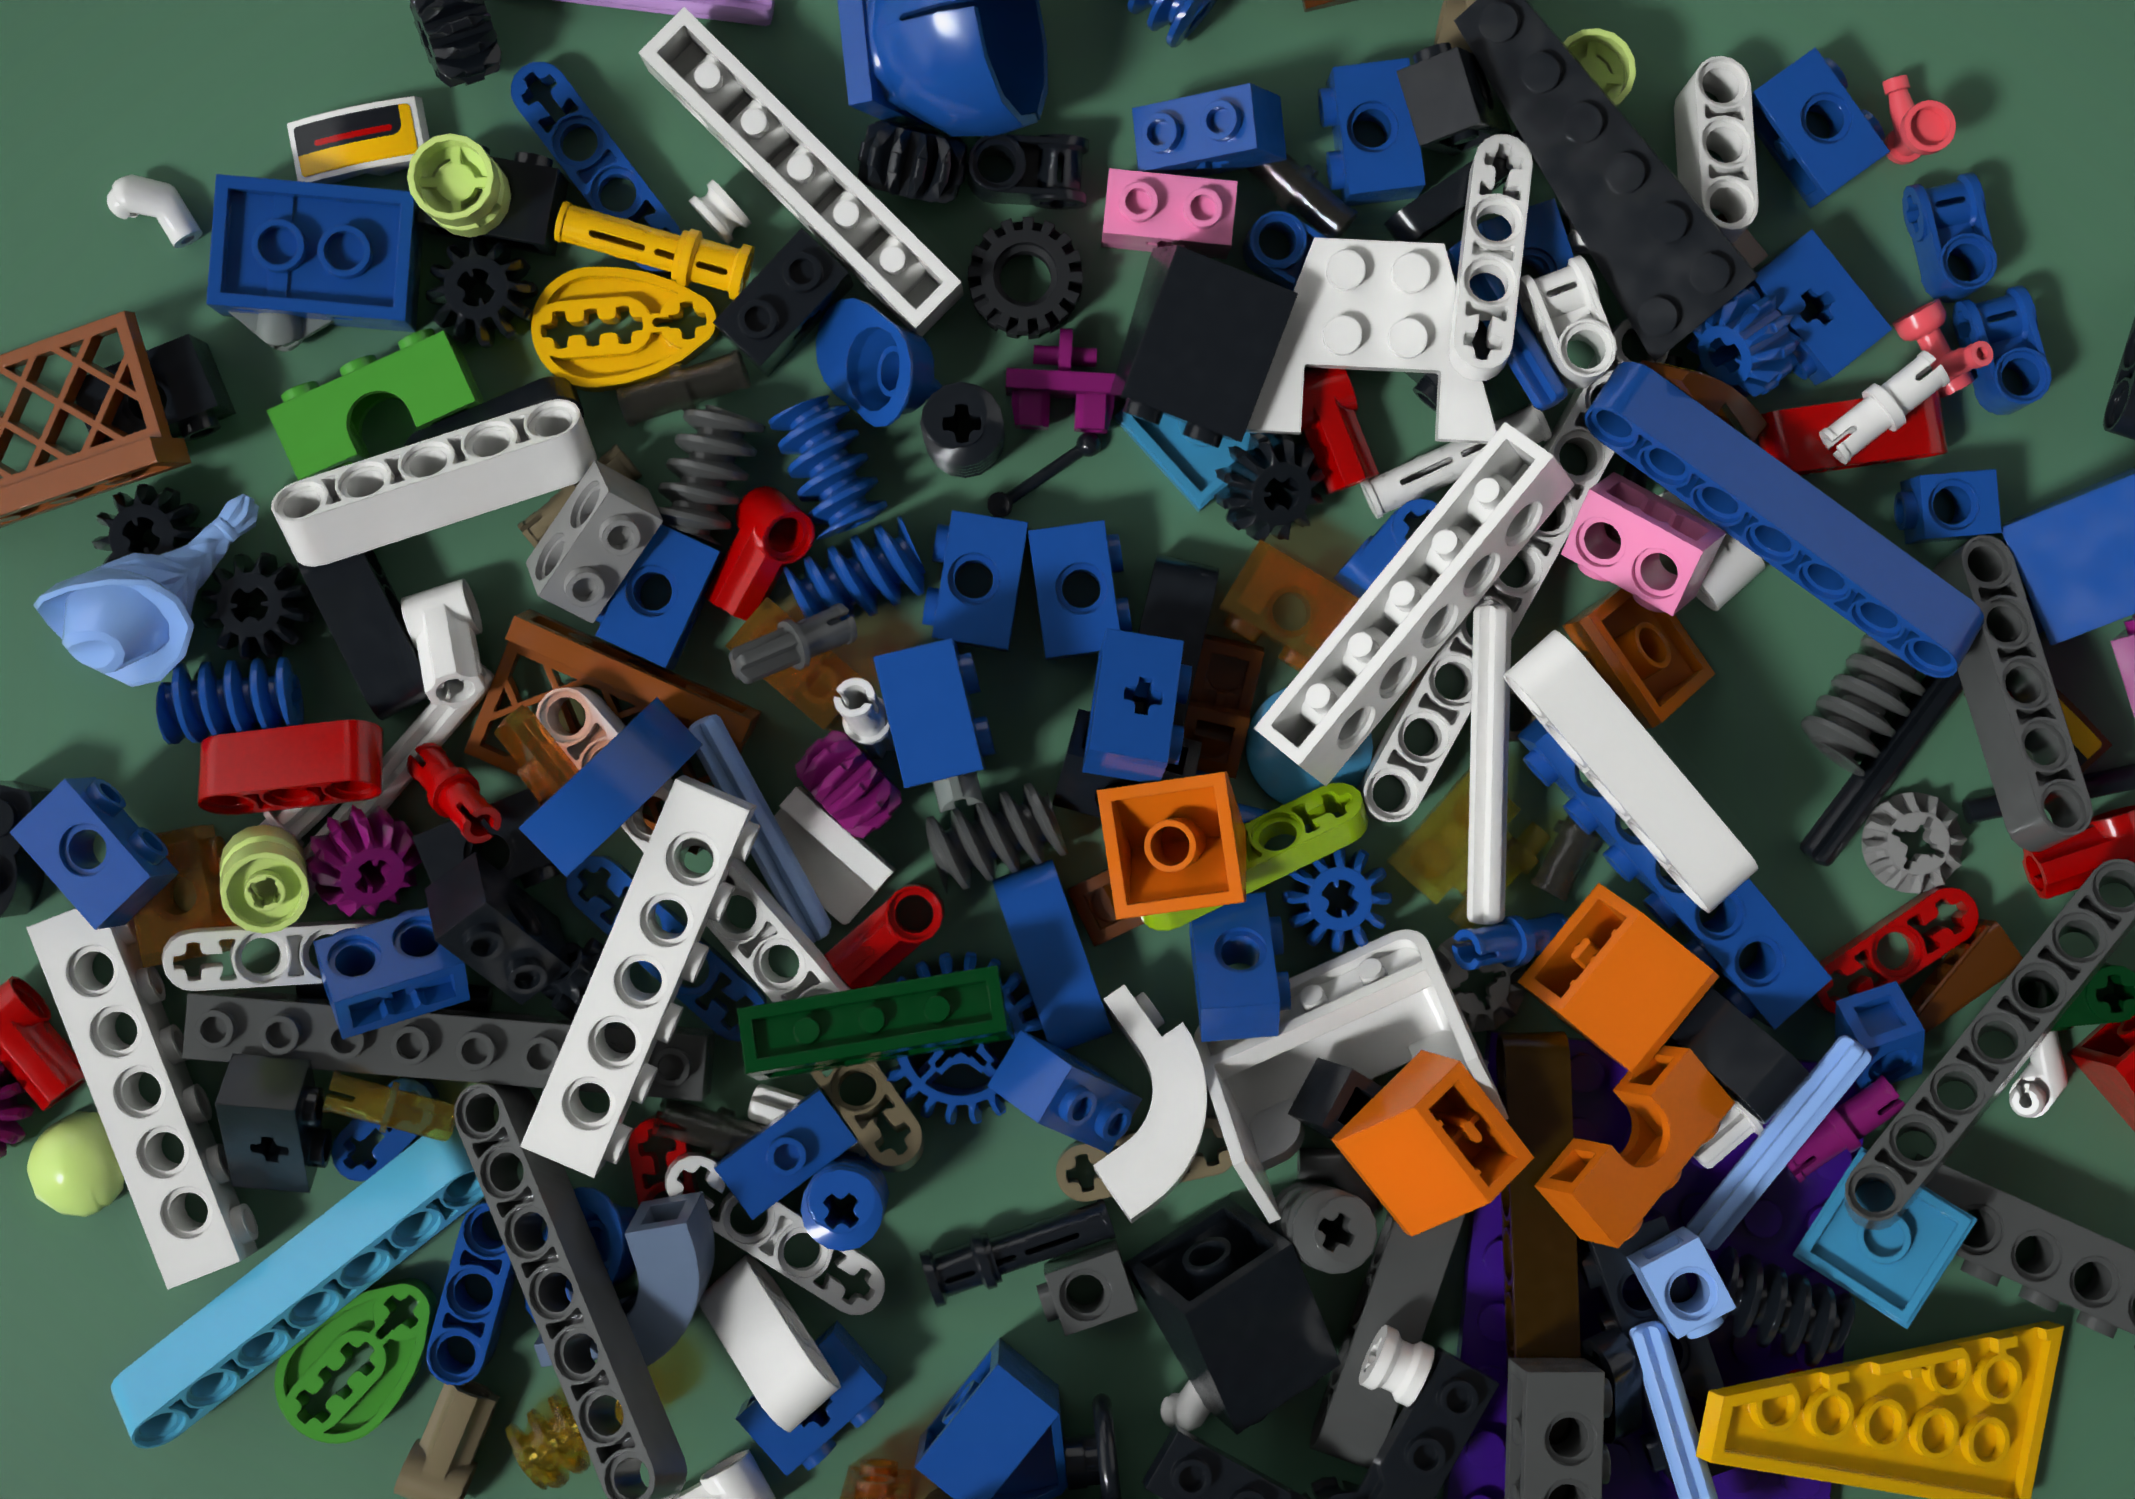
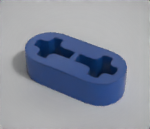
M400 1077L386 1085L334 1140L331 1155L333 1164L338 1172L349 1180L366 1181L411 1146L434 1122L439 1114L441 1102L439 1092L433 1083L426 1078ZM397 1091L402 1095H407L413 1091L419 1093L422 1098L417 1105L418 1111L422 1114L420 1119L415 1115H410L401 1120L396 1126L388 1120L401 1104L395 1096ZM379 1130L385 1137L372 1151L373 1157L377 1160L376 1164L369 1160L359 1165L356 1164L351 1158L356 1151V1147L351 1142V1139L355 1138L358 1141H362Z

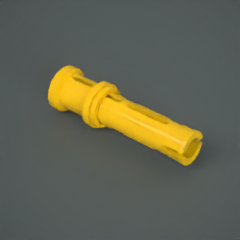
M568 201L562 203L554 229V241L567 242L609 254L616 258L671 272V279L676 280V283L688 287L691 282L727 291L729 299L732 300L748 284L755 253L754 246L743 244L739 249L703 238L702 231L692 228L690 231L684 230L681 235L628 219L576 206Z

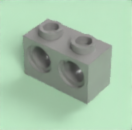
M594 460L525 562L537 595L593 624L663 522L649 489Z

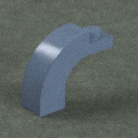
M702 1191L641 1202L624 1233L638 1274L639 1289L619 1301L646 1366L653 1364L663 1357L684 1334L712 1273L715 1254L714 1231ZM539 1334L534 1343V1348L541 1367L552 1366L542 1337ZM592 1339L590 1352L592 1359L595 1361L598 1359V1349Z

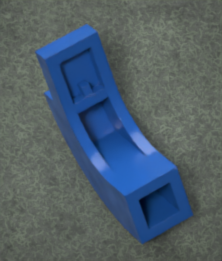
M656 697L534 812L519 829L567 877L656 793L703 744Z

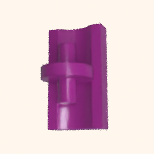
M1060 328L1059 346L1034 345L1033 364L1058 365V371L1006 368V395L1012 396L1015 429L1049 430L1050 398L1076 399L1074 431L1106 434L1108 432L1114 410V401H1120V397L1110 394L1115 373L1071 371V366L1096 367L1097 348L1072 347L1073 329Z

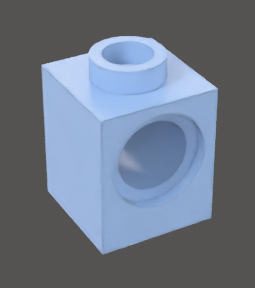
M1684 1226L1626 1257L1659 1320L1677 1339L1685 1335L1689 1339H1695L1713 1332L1723 1324L1722 1315L1737 1308L1699 1236ZM1695 1273L1698 1283L1695 1294L1685 1302H1672L1670 1288L1673 1281L1682 1274Z

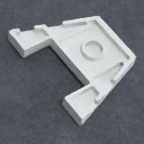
M1314 237L1293 290L1298 293L1246 432L1300 435L1305 367L1435 373L1438 375L1435 441L1487 444L1497 431L1483 381H1473L1462 377L1455 371L1449 359V342L1456 283L1445 244Z

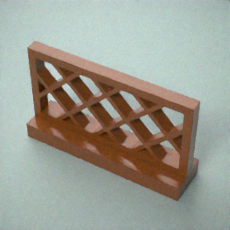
M122 311L0 355V374L18 383L5 413L0 411V476L3 477L0 479V528L191 463L184 438H172L135 312ZM118 332L124 356L116 374H113L92 361L103 337ZM81 345L78 353L71 350V348ZM54 354L73 363L60 394L37 381L47 358ZM26 365L23 372H20L19 370L15 369L20 366ZM87 373L110 385L97 416L74 403ZM32 392L54 404L42 434L19 422ZM124 394L139 402L146 429L127 434L111 424ZM69 413L92 426L82 450L74 454L56 444ZM14 433L36 445L26 470L22 472H17L1 462ZM106 435L114 439L103 443ZM50 455H53L58 458L54 461L48 462Z
M529 609L513 617L505 637L508 640V644L464 753L556 793L570 779H565L552 772L543 750L551 745L547 740L539 741L526 710V707L540 702L547 693L554 689L580 687L588 684L601 690L607 705L625 726L627 725L625 717L641 712L656 697L688 729L695 721L705 716L716 714L721 717L740 754H742L748 738L753 734L762 711ZM521 655L543 665L552 686L551 690L522 700L512 676ZM559 672L577 680L563 684ZM506 692L511 705L499 710ZM617 698L634 706L621 710ZM568 699L560 708L570 730L567 732L576 734L583 726L580 725L571 701ZM515 712L529 747L509 754L486 744L485 742L494 720ZM532 754L536 765L520 758ZM690 759L681 767L683 774L702 783L711 781L708 774L700 777L696 776ZM655 796L650 797L644 804V807L649 805L653 817L643 813L646 825L654 830L662 811L660 804L662 799ZM691 846L688 852L697 855L702 847Z

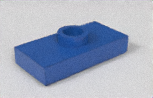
M818 1087L714 1164V1169L753 1220L858 1141Z

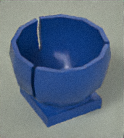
M837 0L849 106L884 121H895L915 126L926 122L952 137L995 136L1038 123V120H1040L1048 94V52L1039 0Z

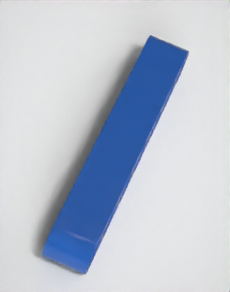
M1633 361L1623 362L1616 366L1584 417L1588 430L1595 438L1916 670L1935 678H1947L1957 672L1984 624V614L1975 602L1653 369Z

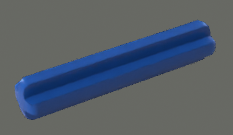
M1461 241L1447 251L1451 269L1456 278ZM1480 273L1473 276L1470 280V288L1479 299L1496 301L1505 295V287L1502 281L1495 275ZM1517 307L1513 346L1507 363L1532 405L1540 411H1545L1564 400L1568 395V390ZM1491 320L1483 321L1486 328H1488Z

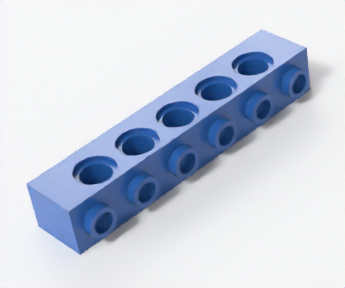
M1537 718L1517 735L1519 740L1529 750V753L1523 757V761L1528 768L1547 787H1550L1554 782L1570 799L1563 805L1570 818L1588 835L1594 830L1597 831L1610 847L1603 853L1607 862L1627 882L1632 881L1634 878L1639 881L1649 893L1643 900L1645 907L1668 930L1674 925L1689 941L1684 947L1714 970L1727 986V989L1721 995L1750 1020L1754 1017L1775 1030L1832 980V977L1749 878L1719 904L1718 910L1712 919L1701 923L1699 917L1700 907L1685 894L1670 875H1661L1660 863L1630 828L1622 829L1619 820L1620 816L1590 781L1583 782L1581 780L1579 768ZM1756 942L1757 955L1755 960L1748 967L1740 969L1739 956L1742 950L1748 944Z

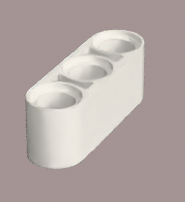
M1716 56L1710 57L1701 63L1675 99L1674 121L1678 180L1733 244L1753 222L1758 213L1759 206L1752 91L1749 74L1742 64L1733 58ZM1704 91L1710 92L1711 94L1716 96L1719 102H1715L1712 99H1710ZM1708 150L1719 154L1724 162L1714 159ZM1711 209L1721 212L1728 223L1716 218Z
M748 1254L743 1256L704 1291L699 1302L702 1311L761 1407L783 1430L789 1433L793 1431L841 1388L837 1376L776 1281L752 1256Z

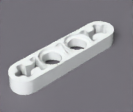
M1508 134L1493 135L1485 139L1478 146L1469 172L1449 342V359L1456 372L1462 377L1473 381H1487L1501 372L1509 358L1514 339L1533 161L1532 154L1527 145L1519 138ZM1499 157L1507 159L1506 166L1510 172L1503 187V194H1491L1496 176L1495 167L1492 166L1494 159ZM1495 213L1501 215L1508 220L1512 234L1502 241L1486 239L1477 228V220L1485 214ZM1480 273L1495 275L1502 281L1505 287V295L1496 301L1479 299L1470 288V280L1473 276ZM1479 320H1491L1486 336V346L1491 350L1486 360L1475 358L1474 348L1468 346L1471 345L1475 337Z
M390 918L293 923L281 931L265 934L246 931L240 926L191 928L179 931L168 940L163 948L161 960L165 975L172 984L182 990L206 991L323 983L320 970L310 962L308 955L310 945L316 938L325 934L333 935L343 929L359 928ZM267 938L278 945L280 951L279 961L269 972L261 974L252 973L242 964V951L246 944L253 939ZM222 939H233L229 954L235 972L232 976H221L223 972L222 962L202 964L199 969V975L194 977L187 976L184 966L173 965L174 956L184 955L186 944L198 943L203 954H223L219 941Z
M687 1152L678 1156L669 1165L665 1174V1188L669 1197L681 1195L684 1186L680 1179H678L679 1174L683 1170L694 1173L700 1166L708 1169L705 1175L707 1183L720 1193H723L725 1182L714 1169V1164L718 1161L701 1152ZM731 1191L722 1200L718 1216L716 1218L710 1216L714 1232L841 1312L849 1315H863L872 1311L882 1300L885 1292V1279L882 1272L868 1256L857 1249L840 1251L843 1254L834 1261L837 1267L850 1275L855 1276L861 1268L867 1270L864 1280L870 1286L869 1292L865 1296L855 1292L849 1300L842 1298L846 1289L832 1275L826 1273L823 1285H819L814 1281L828 1268L833 1249H827L820 1244L819 1255L811 1265L805 1268H796L789 1265L784 1258L786 1242L793 1235L808 1233V1231L804 1227L802 1215L780 1200L766 1210L764 1225L759 1231L752 1234H742L731 1226L730 1213L739 1202ZM704 1195L708 1210H710L715 1203Z

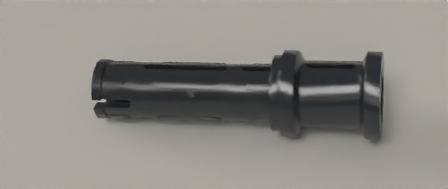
M1099 1199L1097 1202L1042 1219L1036 1223L989 1238L987 1233L981 1234L977 1232L971 1234L970 1242L936 1254H933L928 1249L919 1252L933 1300L938 1308L946 1305L947 1297L982 1285L988 1290L998 1287L997 1283L1003 1282L1001 1275L1058 1257L1108 1238H1116L1105 1202L1103 1199Z

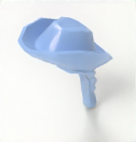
M241 494L229 500L218 517L187 545L160 555L131 553L90 571L56 583L39 596L33 606L47 625L62 639V644L68 652L83 665L130 687L161 681L186 656L194 629L191 613L198 590L226 555L230 544L256 526L259 506L254 502L253 498Z

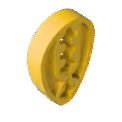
M582 267L560 275L543 290L533 310L531 335L537 355L546 368L556 377L567 379L576 389L589 392H604L630 388L659 379L688 364L715 342L719 330L713 322L718 317V314L705 297L683 285L677 284L674 280L645 271L621 267ZM689 306L693 307L698 317L706 318V325L696 327L695 338L686 339L684 333L679 328H670L669 326L657 327L659 323L673 322V320L683 318L684 308ZM629 311L631 317L636 322H643L642 330L632 332L631 342L623 344L621 338L613 332L600 334L599 345L591 346L590 341L583 335H572L568 337V347L560 349L559 344L553 338L546 337L547 329L556 328L558 317L565 316L567 321L574 327L587 326L589 324V315L595 313L607 325L620 323L621 312Z

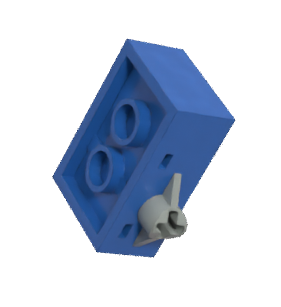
M216 174L206 304L222 316L235 317L273 349L282 352L292 351L304 339L328 325L416 332L424 228L417 222L419 206L410 194V191Z
M952 638L874 656L875 668L904 788L933 782L940 813L956 809L955 801L966 799L967 805L984 803L977 772L987 769L984 757L994 755L996 751L988 718L986 716L974 717L969 695L979 693L981 689L971 652L959 654L958 646Z

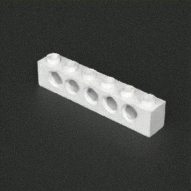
M685 7L638 52L648 71L909 330L923 336L964 295L962 282Z
M1504 422L1254 729L1324 786H1327L1575 485L1554 455Z
M686 775L675 779L520 1147L593 1178L602 1169L606 1161L617 1165L633 1129L622 1124L632 1101L643 1104L658 1070L657 1067L648 1064L657 1040L666 1044L669 1043L684 1007L673 1003L684 979L694 983L707 956L709 947L699 943L709 919L718 923L721 921L734 892L735 886L726 883V877L735 858L743 862L747 860L759 833L761 825L751 822L757 807L756 805ZM686 839H700L710 846L714 860L708 872L695 873L683 864L681 848ZM673 900L683 906L688 918L686 929L683 932L669 933L658 925L655 910L659 901ZM646 961L653 964L659 970L662 984L658 992L644 993L635 988L630 979V968L634 962ZM611 1022H620L627 1025L635 1035L636 1045L634 1051L619 1053L611 1049L604 1036L606 1025ZM585 1083H594L603 1087L609 1095V1111L594 1113L586 1109L580 1101V1086Z
M75 908L26 927L167 1290L238 1263L258 1251L254 1241L258 1238V1226L255 1217L247 1204H240L232 1186L224 1145L216 1143L208 1120L212 1118L209 1099L204 1089L199 1084L194 1085L185 1064V1061L188 1059L182 1058L184 1036L175 1024L170 1025L161 1002L166 997L163 981L156 968L146 964L138 941L142 940L143 934L137 915L125 925L95 930ZM99 952L109 957L114 967L113 978L107 986L101 984L95 978L92 970L94 958ZM121 1012L131 1016L136 1023L137 1037L132 1045L124 1043L116 1033L115 1024ZM144 1072L153 1075L160 1084L161 1095L157 1104L147 1102L139 1092V1079ZM166 1132L176 1135L183 1143L184 1157L180 1164L168 1160L162 1151V1139ZM188 1192L199 1195L205 1201L208 1209L205 1223L196 1222L188 1216L185 1210V1198Z

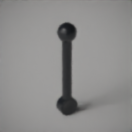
M1095 433L1081 434L1077 439L1075 447L1006 494L1003 492L992 494L987 502L989 512L994 517L1004 518L1008 516L1012 511L1013 504L1082 456H1095L1101 449L1100 438Z

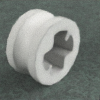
M712 179L707 184V194L701 198L694 195L689 202L720 238L729 244L733 240V230L739 226L747 228L751 221L733 199Z

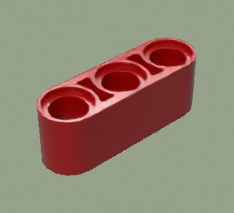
M1939 389L1905 415L1906 424L1895 432L1887 429L1854 455L1847 464L1839 462L1833 456V453L1837 451L1836 446L1851 434L1845 436L1828 450L1821 441L1819 432L1823 428L1829 427L1862 401L1863 398L1789 408L1761 414L1768 424L1758 436L1759 446L1800 476L1915 460L1948 453Z
M352 719L209 736L203 739L201 743L197 804L201 809L215 814L242 815L373 799L382 792L384 731L382 727L375 723Z

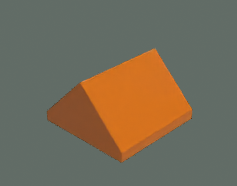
M1617 587L1562 625L1577 649L1586 659H1591L1594 669L1645 729L1654 728L1663 723L1716 674L1676 615L1671 616L1665 612L1660 613L1648 610L1634 600L1633 594L1620 587Z
M1227 771L1097 790L1116 920L1246 902L1247 832Z

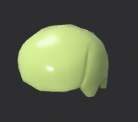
M75 1111L53 1123L37 1139L28 1159L27 1173L36 1198L63 1215L87 1217L100 1212L105 1206H109L124 1189V1177L98 1112Z

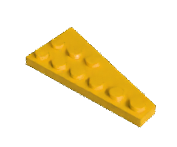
M2042 1321L1709 1390L1696 1457L1714 1464L1928 1499H2031L2064 1325L2051 1321Z

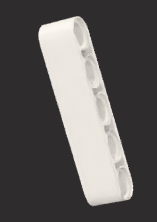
M554 399L293 482L275 495L272 500L271 510L297 562L304 566L317 567L576 484L581 481L593 461H597V455L577 405L569 400Z
M1553 630L1503 675L1520 700L1677 885L1701 909L1710 913L1759 869L1756 861L1584 655L1564 635Z

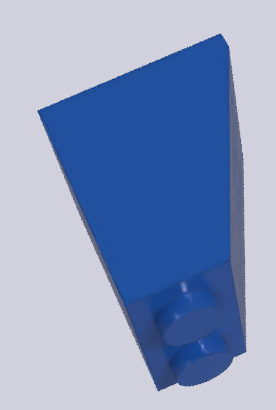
M2135 467L2007 521L2001 526L2004 537L2001 541L2010 549L2018 572L2029 594L2027 601L2038 634L2045 632L2051 646L2135 614Z

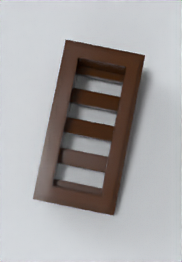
M1978 919L1974 933L1947 953L1908 1001L1925 1029V1034L2008 977L2023 959L1997 921Z

